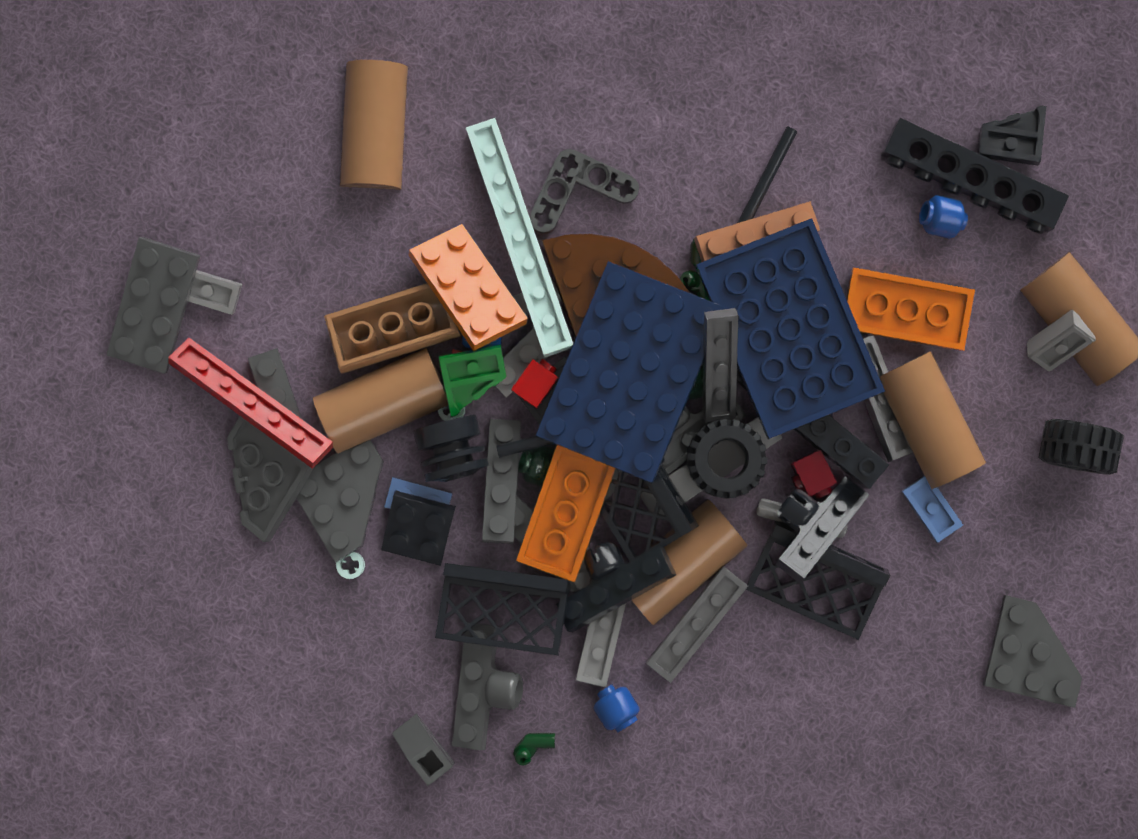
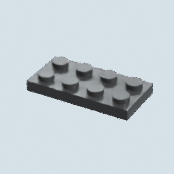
M145 237L138 238L107 356L164 374L168 372L170 366L168 357L175 349L201 255Z

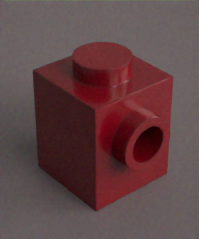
M821 449L790 463L795 473V476L791 477L796 489H801L809 496L814 495L815 499L833 492L830 486L836 484L837 481Z

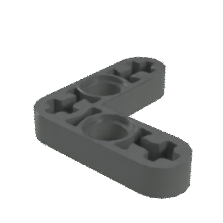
M563 150L557 156L531 211L530 220L533 229L538 233L545 234L553 231L576 183L616 202L628 204L633 202L638 196V182L632 176L576 150ZM570 156L575 157L574 163L578 167L576 169L571 168L567 174V178L572 179L571 183L569 184L563 178L553 177L556 171L561 175L564 170V164L561 163V160H568ZM596 168L602 169L606 174L605 182L601 185L592 184L588 178L591 170ZM611 174L618 176L614 181L615 183L624 185L626 181L630 182V189L634 193L632 195L626 194L624 198L620 196V190L612 186L611 192L606 191L605 189L610 184ZM558 183L564 186V197L560 200L551 199L547 193L550 185ZM544 199L550 205L560 207L557 212L553 208L551 209L549 219L552 220V223L550 225L545 224L542 228L538 226V220L535 216L544 213L546 205H541Z

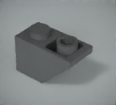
M417 713L392 732L406 758L427 786L453 767L455 762Z

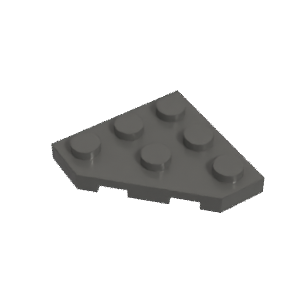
M239 416L227 437L229 450L233 451L235 468L232 471L236 493H240L243 510L240 512L241 523L260 540L269 542L313 469Z
M371 440L339 454L335 453L316 465L297 496L298 502L335 562L340 561L364 545L369 516H371L376 496L377 483L384 463Z
M1004 595L983 685L1075 708L1082 676L1036 602Z

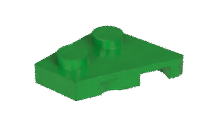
M501 345L439 356L451 417L459 414L461 409L473 400L479 399L489 388L496 386L507 377Z

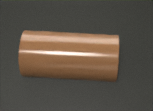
M353 60L346 63L340 187L402 190L408 67L406 65L383 60Z
M1070 251L1020 289L1048 326L1070 310H1073L1091 330L1096 340L1073 355V357L1096 386L1110 380L1138 358L1137 335Z
M428 283L324 316L341 374L460 337L458 327Z
M427 348L313 397L321 423L328 438L333 442V448L337 454L448 406L445 388Z
M931 351L879 376L885 390L883 393L931 489L962 477L986 463Z
M709 499L692 512L699 526L664 547L676 576L632 600L652 625H655L748 546ZM672 528L663 537L668 538L676 532Z

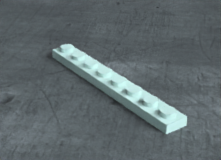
M493 118L466 127L543 355L548 357L571 349L573 342L496 119Z

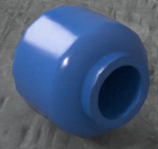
M935 195L929 201H925L919 213V222L923 225L926 233L948 239L957 236L960 230H964L968 221V215L964 211L961 201Z
M612 684L597 693L599 700L594 704L593 709L606 730L615 729L618 733L638 720L636 715L639 713L640 708L627 687L615 689Z

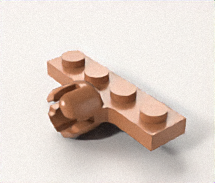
M806 202L698 235L694 238L701 262H704L811 218L818 232L820 228L811 202Z

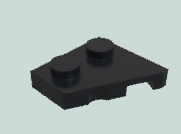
M1042 105L1036 107L1035 110L1023 114L1016 113L1001 121L994 120L982 124L979 135L978 154L989 159L1038 166L1041 162L1047 106Z

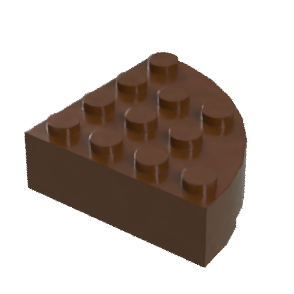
M570 234L542 240V245L575 339L608 261L690 293L678 276L659 258L637 245L618 238L596 234Z

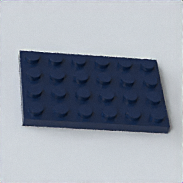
M812 218L696 264L695 267L709 300L724 306L725 309L735 308L738 313L737 367L767 439L885 392Z
M608 261L536 436L654 483L704 361V312L724 310L725 307Z

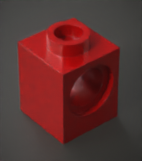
M532 359L511 391L537 409L559 379L554 374L557 369L544 359H541L539 363Z

